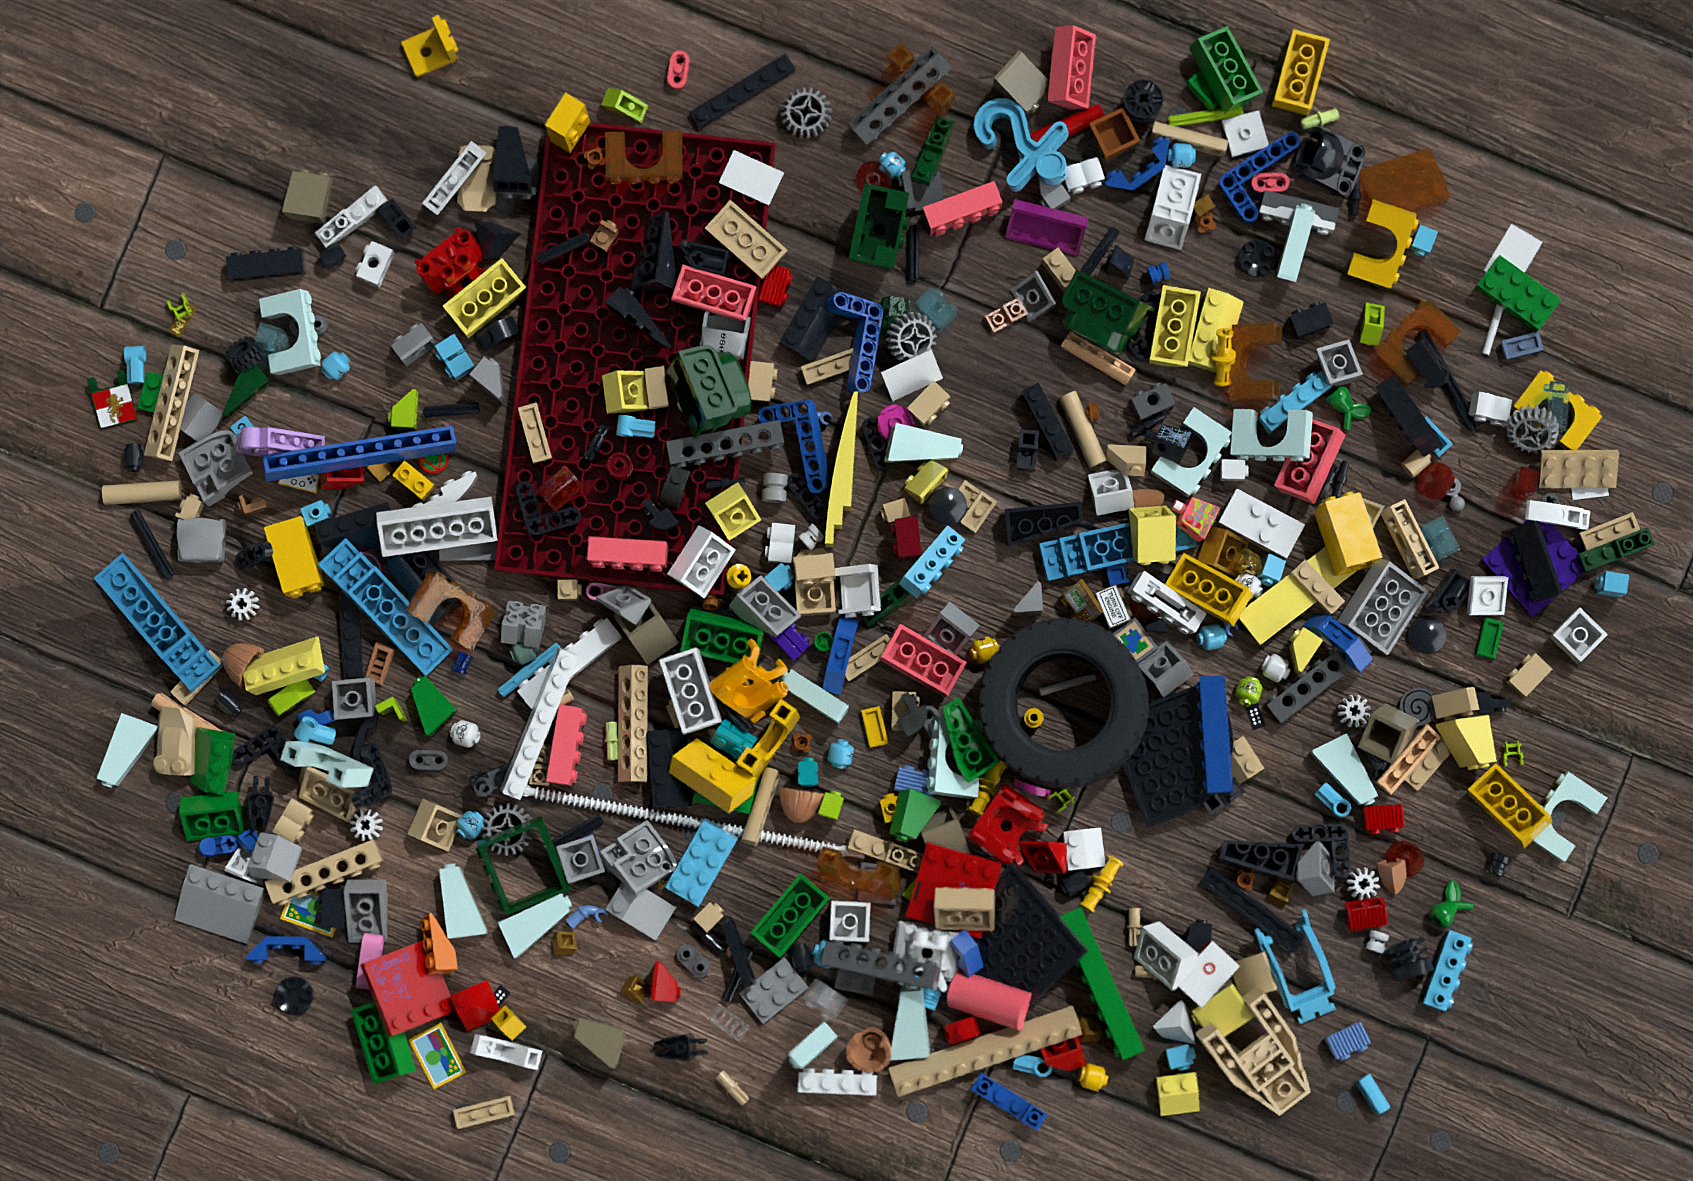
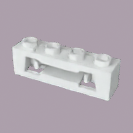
M471 141L422 204L438 215L482 160L486 152Z
M1145 571L1137 574L1127 591L1134 601L1144 603L1149 611L1160 614L1165 622L1178 626V630L1186 635L1195 633L1207 614ZM1155 593L1177 609L1182 608L1184 611L1178 613L1156 597L1152 598L1149 595Z

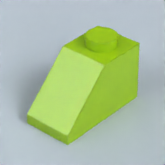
M607 88L601 106L615 114L640 123L648 107L647 104L623 90Z
M1371 303L1365 304L1360 331V343L1379 346L1384 328L1385 306Z
M412 389L392 407V412H389L388 423L391 424L393 429L416 430L418 391L416 389Z
M830 790V793L825 792L818 814L837 821L844 801L841 793Z

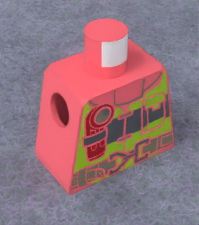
M1194 497L1189 498L1185 503L1176 499L1171 506V510L1179 514L1176 519V525L1197 542L1206 538L1220 510L1218 506Z

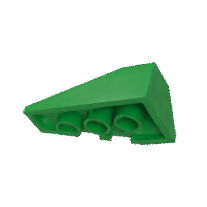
M959 697L942 707L957 768L966 782L970 783L1000 763Z

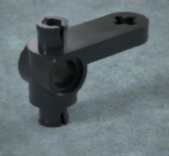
M510 763L469 777L474 797L488 796L493 790L501 788Z

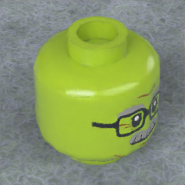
M1247 676L1238 682L1235 697L1241 705L1250 706L1259 702L1263 690L1260 681L1254 677Z

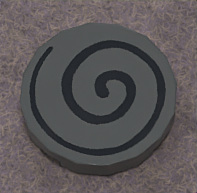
M1425 688L1410 689L1400 699V711L1419 719L1418 726L1428 724L1436 716L1432 699L1434 694Z

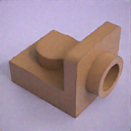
M601 220L600 226L590 242L607 252L619 233L618 229H616L617 225L609 220L606 222Z
M243 495L239 496L238 506L240 512H244L247 516L269 509L268 503L264 499H253L250 501V504H247L246 498Z

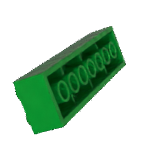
M1081 907L1061 915L1060 917L1089 950L1075 964V967H1080L1083 973L1080 975L1084 986L1088 985L1091 991L1088 993L1092 1004L1096 1003L1099 1009L1096 1011L1100 1022L1104 1021L1107 1027L1104 1028V1032L1109 1040L1112 1039L1114 1043L1112 1050L1115 1056L1124 1060L1145 1051Z

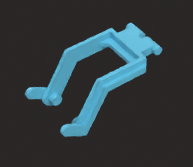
M1305 909L1301 910L1302 916L1298 918L1299 922L1294 925L1297 931L1304 932L1317 959L1323 981L1320 986L1298 995L1289 994L1282 971L1269 947L1270 944H1273L1271 936H1264L1259 928L1255 929L1257 942L1262 953H1266L1285 1008L1291 1011L1299 1010L1301 1015L1297 1017L1299 1024L1316 1018L1315 1012L1322 1016L1336 1010L1334 1004H1329L1327 999L1328 996L1334 994L1335 984L1325 955L1310 926L1309 917Z

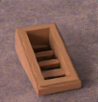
M380 641L375 643L365 678H372L376 684L383 685L396 647ZM380 650H383V651L388 652V654H384V653H381V652H379V651H380ZM377 657L386 659V661L377 660ZM374 664L382 666L383 670L374 667ZM371 672L379 673L381 677L374 676Z

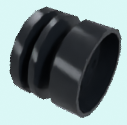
M1145 79L1134 81L1128 86L1123 96L1122 108L1124 107L1133 124L1147 125L1156 120L1163 105L1162 90L1156 83ZM1140 98H1141V99H1144V98L1147 99L1146 102H1142V103L1139 102V101H1140Z
M1410 938L1395 943L1389 949L1384 950L1385 955L1395 954V957L1388 959V963L1398 962V966L1391 970L1395 982L1434 969L1430 957H1420V954L1426 951L1427 948L1417 949L1416 945L1424 943L1423 938Z

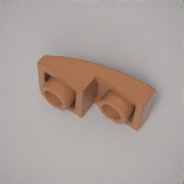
M1018 297L984 316L983 319L991 333L994 334L1023 318L1028 313Z

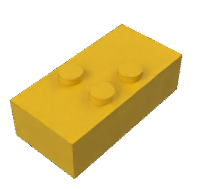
M1293 29L1273 99V107L1309 116L1330 39Z
M565 92L545 124L551 142L571 153L591 122L586 105Z
M1183 553L1165 583L1167 587L1201 610L1233 627L1253 595L1248 587Z
M697 738L673 755L669 770L670 774L727 813L733 811L753 795L756 783L754 776Z
M1496 763L1468 789L1470 797L1523 848L1528 846L1552 823L1551 815Z

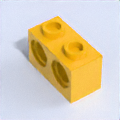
M405 460L393 473L395 479L422 501H425L436 488L432 482Z

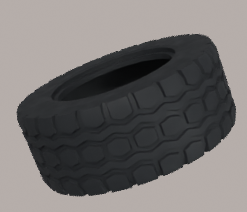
M1053 618L1047 621H1038L1028 627L1026 626L1002 643L999 650L991 657L982 677V685L979 691V713L985 735L996 754L1012 770L1034 783L1051 788L1072 789L1102 781L1119 770L1129 760L1144 735L1149 713L1147 686L1142 671L1130 650L1115 635L1096 624L1073 618ZM1059 658L1078 659L1092 665L1105 677L1111 692V710L1104 728L1089 743L1069 750L1050 749L1033 741L1024 731L1018 715L1019 693L1026 678L1040 665Z

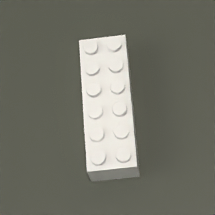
M491 497L376 513L383 557L498 541Z

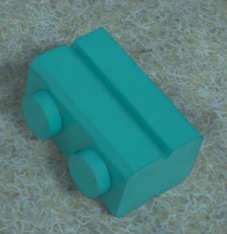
M724 719L710 743L718 749L729 753L735 759H739L747 747L753 748L757 737L748 732L744 733L738 726Z
M802 758V762L798 763L799 786L816 787L818 785V763L814 761V758Z

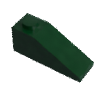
M251 365L252 368H246V371L241 370L242 372L238 375L222 412L227 419L271 382L257 365Z
M902 578L880 594L881 611L874 612L872 616H862L868 627L916 598L899 585Z

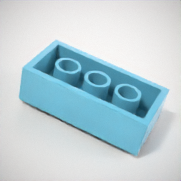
M705 818L665 888L699 907L738 837Z

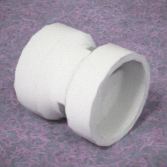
M813 524L808 527L807 532L798 536L809 550H812L817 542H821L825 538Z
M1371 930L1369 934L1370 941L1366 944L1365 949L1384 954L1386 949L1385 942L1388 941L1389 935Z

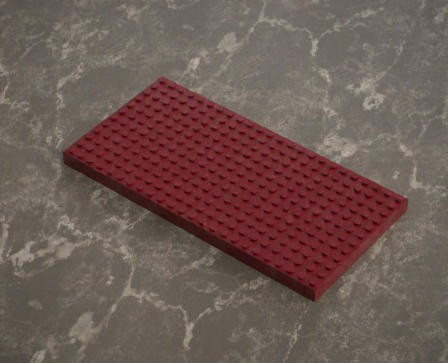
M589 123L575 147L569 153L551 142L547 132L494 567L496 572L566 580L577 579L584 582L620 586L628 585L630 587L697 594L668 575V572L698 525L711 531L724 542L731 545V540H728L705 504L725 490L723 488L707 490L706 482L720 481L722 478L738 479L741 457L732 458V455L725 456L724 460L714 462L713 459L705 460L706 463L701 465L688 463L686 464L687 467L680 468L689 471L690 475L684 489V496L679 510L667 507L679 522V525L672 530L659 531L653 528L649 521L654 517L651 516L649 518L643 511L645 506L642 502L649 498L660 512L666 508L659 503L664 484L671 469L666 442L693 437L683 412L678 409V400L666 373L678 351L700 346L705 314L704 310L671 301L682 265L690 266L684 257L686 254L679 247V244L682 240L728 250L707 232L705 227L730 200L767 232L770 204L767 205L719 183L734 150L774 168L775 142ZM599 147L602 149L601 154L606 159V163L590 169L587 159L584 158V153ZM667 211L669 212L676 268L674 289L664 293L631 290L633 271L635 266H639L642 257L639 255L641 249H644L647 239L645 236L652 216ZM601 220L605 222L609 220L617 225L616 229H618L619 233L607 252L589 242L543 264L538 262L536 257L538 253L584 232L588 233L591 240L600 226ZM729 252L723 277L756 286L748 316L750 317V327L744 357L738 360L747 384H749L761 278L734 254ZM697 254V257H693L696 265L699 262H703L700 254ZM619 287L630 289L635 293L634 297L671 345L672 350L670 352L607 309L605 301ZM709 312V316L717 315V314H714V313ZM664 366L669 407L627 413H607L602 375L614 371H645L647 368ZM533 403L538 405L552 459L535 464L532 461L518 410L519 407ZM618 415L655 421L654 437H623L616 435ZM745 416L730 420L727 425L717 427L714 432L744 427ZM604 425L609 429L607 436H604V441L598 452L595 453L596 456L593 461H589L584 458V453L586 449H589L588 446L594 435L598 433L597 429L599 426ZM704 430V431H702V432L700 433V435L709 434V433H714V432H709L708 430ZM741 438L740 441H739V444H740L741 446H742L743 438ZM723 441L720 447L723 450H728L731 447V443ZM706 444L702 447L701 451L708 454L712 451V446ZM686 448L683 450V455L690 457L693 455V450ZM618 452L626 454L631 459L633 465L631 476L623 481L614 479L607 469L609 457ZM522 481L530 482L533 485L541 515L575 507L582 515L581 521L577 525L543 535H531L527 530L516 491L517 485ZM526 485L522 486L523 489L520 490V493H524L526 499H522V502L530 499L533 500L534 497L529 498L528 491L531 489L527 488ZM532 503L527 504L525 507V511L528 514H532L536 510V506ZM573 511L567 517H564V513L560 514L563 519V525L567 524L566 519L575 521V517L578 516ZM556 516L549 519V525L552 527H556L560 523L559 518ZM542 519L543 524L538 525L536 522H534L533 526L530 527V529H534L535 532H538L539 527L544 526L545 530L548 529V527L545 523V519ZM589 537L667 542V569H662V572H653L650 568L636 571L631 570L627 566H624V569H612L611 565H605L604 568H594L587 560ZM728 563L708 594L725 597Z

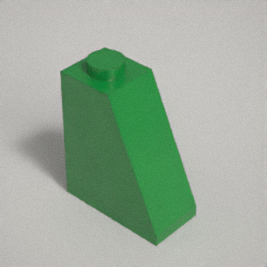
M420 676L412 683L411 691L424 731L430 737L458 710L426 676L423 678Z
M911 788L899 790L889 834L902 842L916 839L940 806L941 801Z

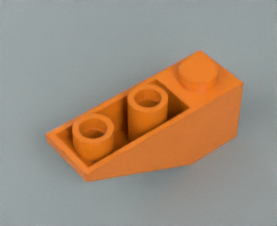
M428 913L421 918L420 923L424 936L423 948L426 951L425 965L428 969V975L450 974L458 969L455 949L433 914Z

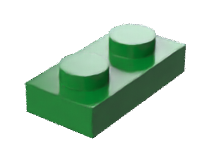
M1200 70L1185 83L1210 111L1219 104Z
M147 371L138 409L152 413L155 412L163 375Z

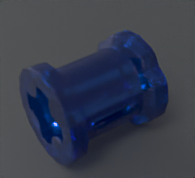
M458 651L457 660L454 666H451V669L467 675V667L474 657Z

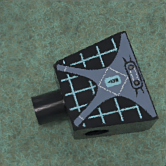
M1162 425L1158 433L1147 430L1144 441L1154 443L1152 449L1154 454L1180 464L1189 447L1193 431Z

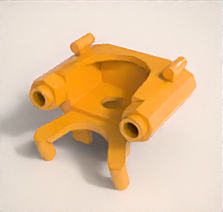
M750 639L747 642L751 649L749 657L744 655L733 666L727 667L725 672L709 683V688L723 703L755 723L766 715L764 711L787 695L789 688L783 681H777L774 684L770 681L787 672V667L783 661L778 659L775 662L777 668L771 671H766L760 665L757 667L756 661L760 649L756 642ZM747 679H752L754 682L749 685Z

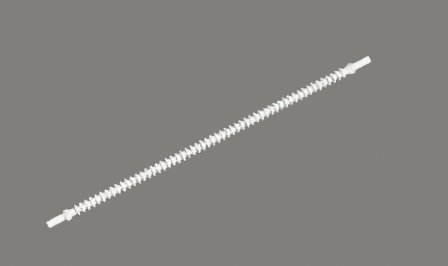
M526 785L523 792L524 797L535 796V799L540 797V800L545 798L546 801L551 799V802L556 800L557 803L561 801L562 804L567 802L568 805L572 803L573 806L578 804L579 807L583 805L584 808L588 806L592 809L594 807L595 810L599 808L600 811L606 810V812L611 811V813H622L623 816L628 814L629 817L633 815L634 818L639 816V819L644 817L645 820L650 818V821L655 819L656 822L661 820V823L663 821H666L667 824L672 822V825L677 823V826L680 824L683 827L688 825V828L691 826L694 829L696 827L699 828L703 822V818L698 820L697 817L692 819V816L690 818H687L686 815L681 817V814L676 816V813L671 815L670 812L665 814V811L660 813L659 810L654 812V809L649 811L648 808L644 810L643 807L638 809L637 806L633 808L632 805L628 807L624 804L622 806L621 803L617 805L615 802L612 804L610 801L594 800L593 797L588 799V797L583 798L582 795L577 797V794L572 796L571 793L566 795V792L561 794L560 791L555 793V790L550 792L549 789L544 791V788L539 790V787L534 789ZM719 821L715 823L730 833L738 835V837L743 836L745 828L743 829L742 826L736 827V825L731 826V824H720ZM762 830L760 842L765 840L766 843L771 841V844L773 842H776L777 845L782 843V846L787 844V847L792 845L793 848L798 846V849L801 847L804 850L809 848V851L812 849L815 852L819 850L820 853L825 851L826 854L830 852L831 855L835 853L841 857L850 856L861 859L865 857L863 853L846 848L847 846L844 845L835 846V843L830 845L829 842L824 844V841L822 843H819L818 840L813 842V839L811 841H808L807 838L802 840V837L797 839L796 836L792 838L791 835L786 837V834L783 836L780 833L775 835V832L770 834L769 831L765 833L764 830Z

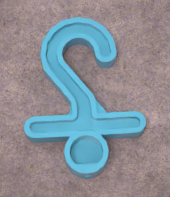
M997 98L988 101L980 107L975 116L974 128L978 141L984 148L993 149L997 145V139L991 130L994 121L1006 118L1012 123L1020 162L1007 176L1010 190L1014 192L1020 191L1037 172L1041 181L1047 185H1058L1066 179L1068 167L1065 157L1056 151L1069 135L1065 123L1056 122L1038 142H1035L1030 137L1024 110L1018 103L1010 99Z

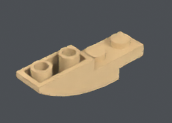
M854 829L846 847L919 873L924 855Z

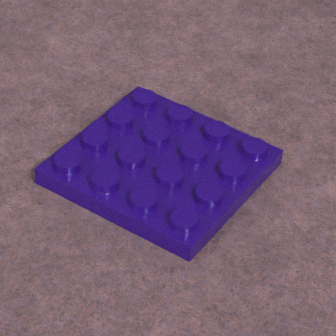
M1526 520V521H1525L1523 524H1521L1520 526L1525 525V524H1528V523L1533 522V521H1531V520ZM1538 522L1563 591L1583 574L1576 557L1578 553L1553 524ZM1507 536L1485 555L1481 561L1495 576L1508 577L1507 590L1524 610L1533 617L1554 598L1537 604L1534 603V600H1530L1527 592L1529 590L1528 583L1524 582L1521 576L1522 566L1515 559V553L1517 552L1515 547L1511 546Z

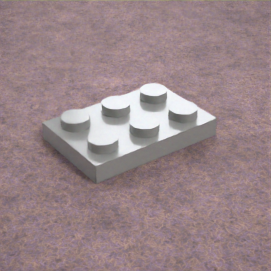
M784 957L756 979L755 985L745 988L739 994L764 1024L809 987Z

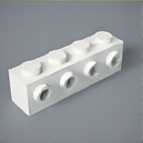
M803 1068V1072H799L798 1092L876 1095L877 1075L866 1071H861V1074H853L854 1070H842V1074L834 1073L832 1069H823L822 1073H815V1069Z

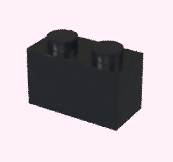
M1320 301L1309 305V309L1304 311L1302 308L1292 311V315L1288 318L1296 340L1332 327L1334 324L1326 302L1320 304Z
M322 889V893H319V904H322V910L318 912V924H321V928L346 929L344 889Z

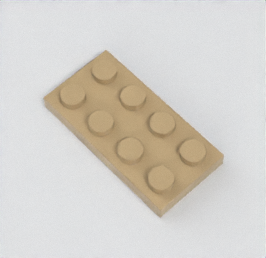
M731 200L705 227L707 232L761 279L788 252L785 247Z
M1541 450L1538 486L1539 488H1616L1619 451Z

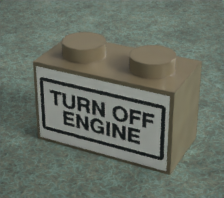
M1115 584L1094 593V597L1104 610L1102 617L1108 630L1131 620L1132 612L1129 606H1125L1122 600L1125 596L1121 587L1117 588Z

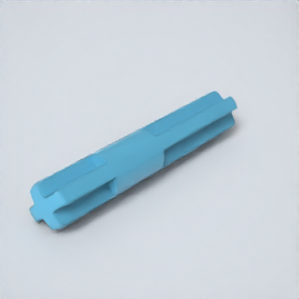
M554 643L530 664L511 677L510 680L498 689V692L503 697L507 696L523 681L529 679L539 668L548 663L554 657L557 647H561Z

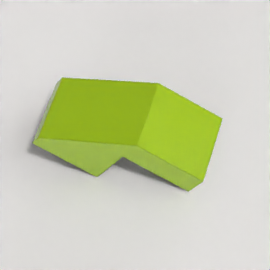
M306 679L288 685L267 701L276 715L280 716L291 710L300 701L312 696L315 690Z

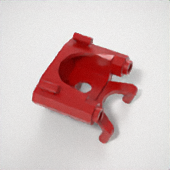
M460 227L455 229L457 233L449 236L426 254L421 261L419 259L414 261L417 266V273L428 289L434 294L448 289V300L464 289L460 285L463 279L469 276L474 281L487 271L477 267V264L484 258L480 246L469 231L462 230Z
M1005 784L975 824L967 839L1002 864L1010 865L1014 862L1021 866L1024 860L1018 849L1019 838L1028 830L1046 831L1048 829V825L1041 822L1045 817L1044 810ZM1002 821H1011L1012 829L1007 832L1001 829Z

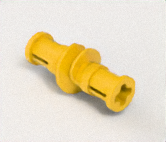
M1220 328L1216 331V336L1218 337L1217 353L1211 356L1212 361L1216 362L1214 384L1217 386H1228L1231 384L1229 372L1231 364L1235 363L1236 352L1232 349L1231 345L1233 331L1228 328Z
M743 564L731 566L726 574L728 584L736 589L746 587L751 580V573L747 566Z
M999 760L1000 763L989 769L985 778H979L978 797L974 799L972 805L967 809L976 816L981 817L987 803L991 800V795L999 793L995 790V787L1000 782L1004 769L1008 768V765Z
M1109 855L1107 857L1108 861L1099 872V876H1091V880L1094 883L1089 888L1083 902L1079 903L1083 909L1090 913L1095 912L1094 908L1099 900L1102 899L1104 892L1111 893L1107 887L1112 886L1110 882L1115 878L1118 869L1124 865L1113 856Z

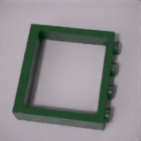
M542 815L477 841L478 848L475 849L478 858H483L484 872L486 876L490 875L492 879L490 883L491 889L494 894H498L500 898L497 900L501 911L505 910L506 915L572 890L571 884L567 882L558 852ZM537 827L560 883L509 903L486 847Z

